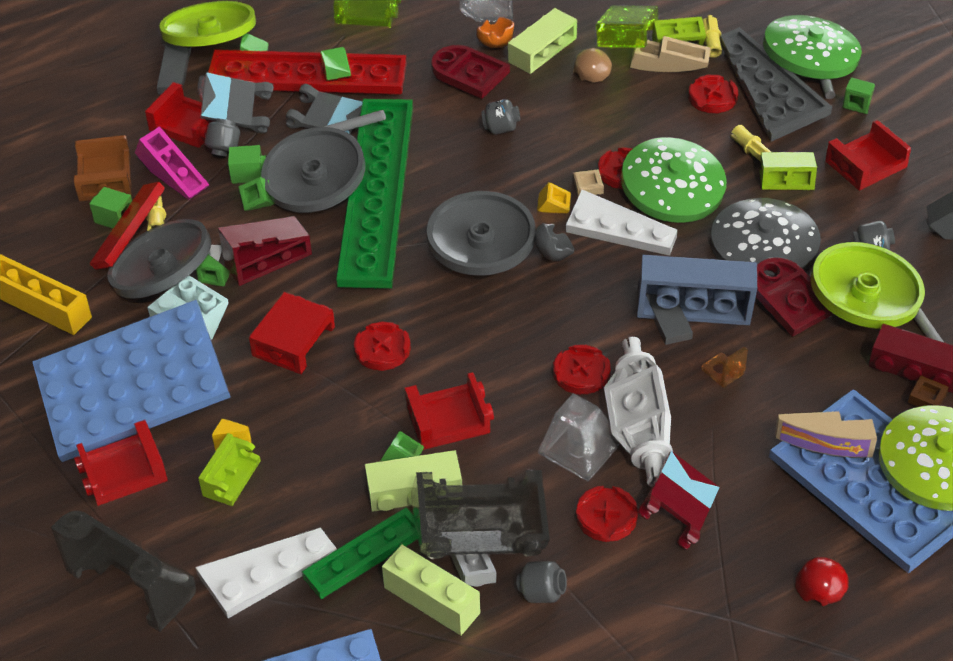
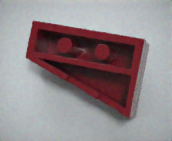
M295 216L218 228L225 267L230 271V274L239 286L312 255L310 236Z

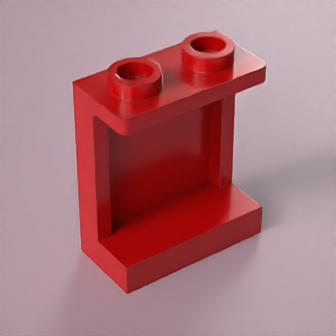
M175 82L145 111L150 131L160 126L169 138L200 148L205 141L208 124L215 121L200 118L202 102L185 97L182 85Z
M876 120L872 122L871 131L868 134L844 145L837 138L828 142L825 162L860 191L906 168L911 147L888 127Z
M284 292L249 336L252 356L302 374L307 367L305 355L324 330L333 331L335 328L333 309Z
M473 372L467 373V383L464 385L424 395L419 394L416 385L405 387L406 407L418 441L424 446L423 450L490 433V421L494 420L493 409L490 403H485L483 384L481 381H476Z
M146 420L134 423L137 435L88 452H85L82 443L76 445L79 456L74 457L79 474L86 473L87 477L82 479L87 496L94 494L98 506L168 481L163 461Z

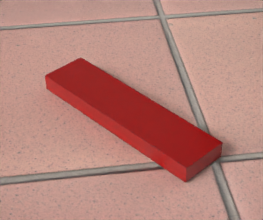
M160 182L142 186L89 263L92 267L103 269L114 265L163 193L165 187Z

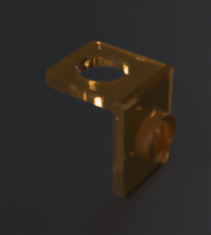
M742 347L729 357L724 353H719L704 363L702 370L724 388L745 374L748 349ZM722 363V374L715 372L713 366Z

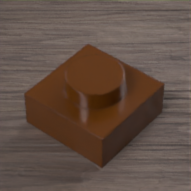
M920 376L910 393L908 403L917 407L941 406L949 387Z

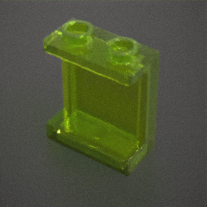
M335 0L333 4L335 23L391 27L393 18H397L398 15L397 3H401V0Z
M611 5L596 23L597 47L645 48L647 46V30H653L654 21L659 20L658 6Z

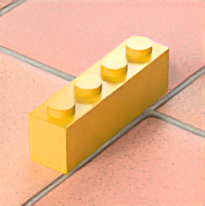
M0 254V300L72 335H75L92 318L85 294Z

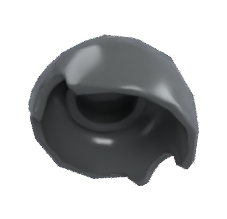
M541 223L535 231L534 240L538 251L545 258L551 261H560L574 253L573 244L565 233L555 234L553 232L554 224Z

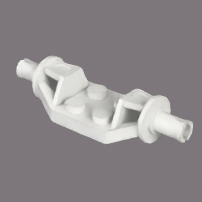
M628 337L630 347L628 346V341L624 339L622 342L624 355L616 362L615 373L605 385L604 391L611 433L630 453L633 465L646 470L647 484L652 487L668 453L673 451L670 445L671 415L661 369L656 365L652 355L641 351L640 339Z

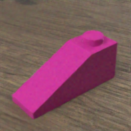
M160 126L139 139L135 151L138 158L151 173L186 199L190 200L209 187L208 182Z

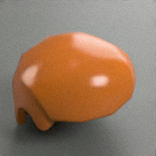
M499 17L495 24H490L486 20L482 26L477 28L476 36L487 47L503 48L512 39L514 22L503 17Z

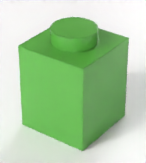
M260 145L229 147L228 165L232 184L247 183L261 177L266 155H261Z
M103 187L90 202L94 222L114 228L131 204V195Z

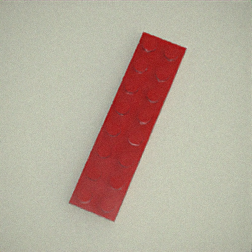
M214 50L208 73L255 83L270 82L273 84V90L300 91L303 84H308L320 92L402 94L407 57L406 55L346 53L351 76L327 80L322 67L321 53Z

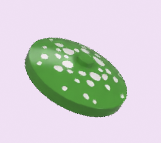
M791 15L774 20L766 28L763 39L765 52L776 64L795 74L816 79H834L852 73L857 68L862 53L858 40L848 30L834 22L806 15Z
M655 138L637 145L626 156L621 171L622 188L633 205L649 216L668 222L683 223L705 218L718 208L726 190V175L716 157L703 147L678 138Z

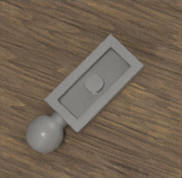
M458 522L453 524L447 533L449 553L461 580L469 586L475 587L496 583V570L480 537H472L471 528L465 523Z

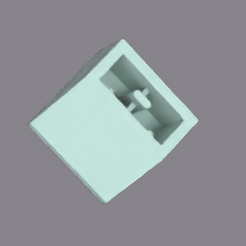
M187 276L149 305L148 311L151 317L197 300L212 340L227 308L228 299L193 277Z

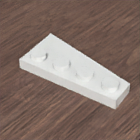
M581 190L566 224L567 233L669 256L677 238V229L585 190Z
M318 528L195 568L197 575L227 618H230L302 577L303 570L336 551L337 548L323 530Z

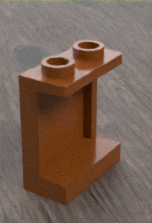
M125 135L75 141L78 158L77 175H74V185L79 202L92 200L103 187L131 195V154Z

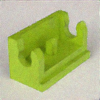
M702 17L656 20L653 24L652 41L661 43L663 36L681 41L698 40L697 44L703 46L706 33Z
M761 152L762 170H760L762 190L815 189L817 165L813 152Z
M227 433L198 478L202 495L233 506L261 461L259 455L252 453L255 445Z

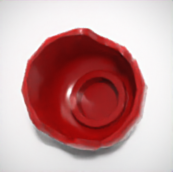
M815 557L807 561L795 577V588L804 601L816 600L822 606H826L842 599L848 590L849 577L840 563L826 557Z

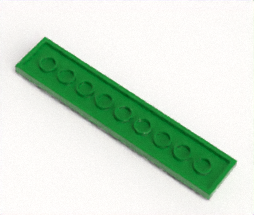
M363 99L361 116L383 110L386 120L361 126L358 130L357 141L362 148L366 167L361 183L348 198L337 273V287L392 288L413 115V100Z

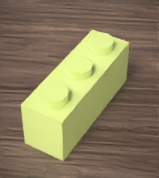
M554 8L508 43V62L531 74L577 39V19Z
M456 450L365 464L372 512L463 498L462 477Z
M401 545L382 566L385 589L459 635H462L480 614V592L404 545Z

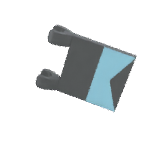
M206 72L200 118L215 121L216 118L236 122L235 125L251 128L258 133L264 134L270 125V119L264 116L252 117L254 94L262 99H270L273 92V84L270 82L255 83Z
M303 84L300 88L302 93L300 96L301 102L313 103L306 116L297 110L290 109L286 114V117L289 118L286 125L289 128L324 127L361 116L363 102L320 92L311 85ZM354 129L347 130L345 132L352 135Z

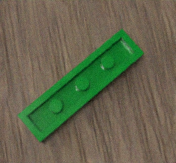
M405 507L303 570V579L317 596L323 599L393 555L401 545L406 547L425 535V528Z

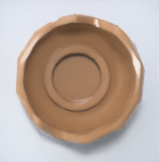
M597 48L586 49L577 55L573 73H578L581 81L601 82L609 76L612 63L602 50Z

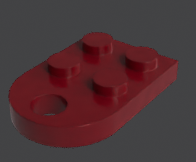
M451 45L441 48L433 55L432 72L440 81L483 99L510 73V64L468 46Z
M768 258L757 265L756 298L792 337L833 315L818 300L811 286V277L798 264L785 258ZM764 271H773L777 274V276H768L764 273Z

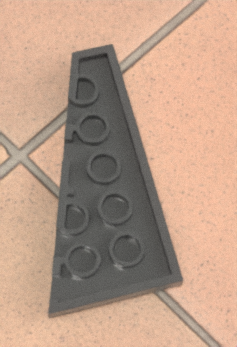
M739 27L720 35V45L770 142L831 115L832 106L793 72L776 64L767 55L764 47Z

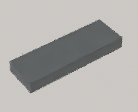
M166 42L157 84L158 94H162L173 82L181 84L184 89L191 47L177 46Z
M646 293L655 314V324L665 345L692 339L693 331L680 304L674 308H662L656 302L657 294Z

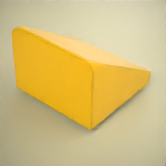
M548 182L539 193L537 211L568 213L570 211L571 193Z
M221 419L212 433L215 451L227 433L252 443L248 426L227 419Z

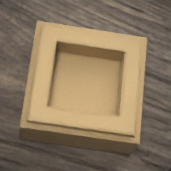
M599 170L573 173V181L578 197L581 190L594 195L604 194V186Z

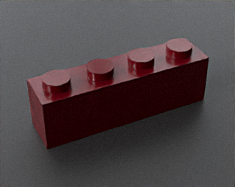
M882 324L872 349L869 367L912 381H918L920 376H924L948 386V392L953 393V345Z

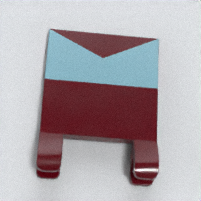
M671 451L668 453L647 498L640 506L638 514L648 520L651 514L659 511L660 506L686 525L677 543L687 550L691 543L695 544L698 542L700 530L719 490V486Z

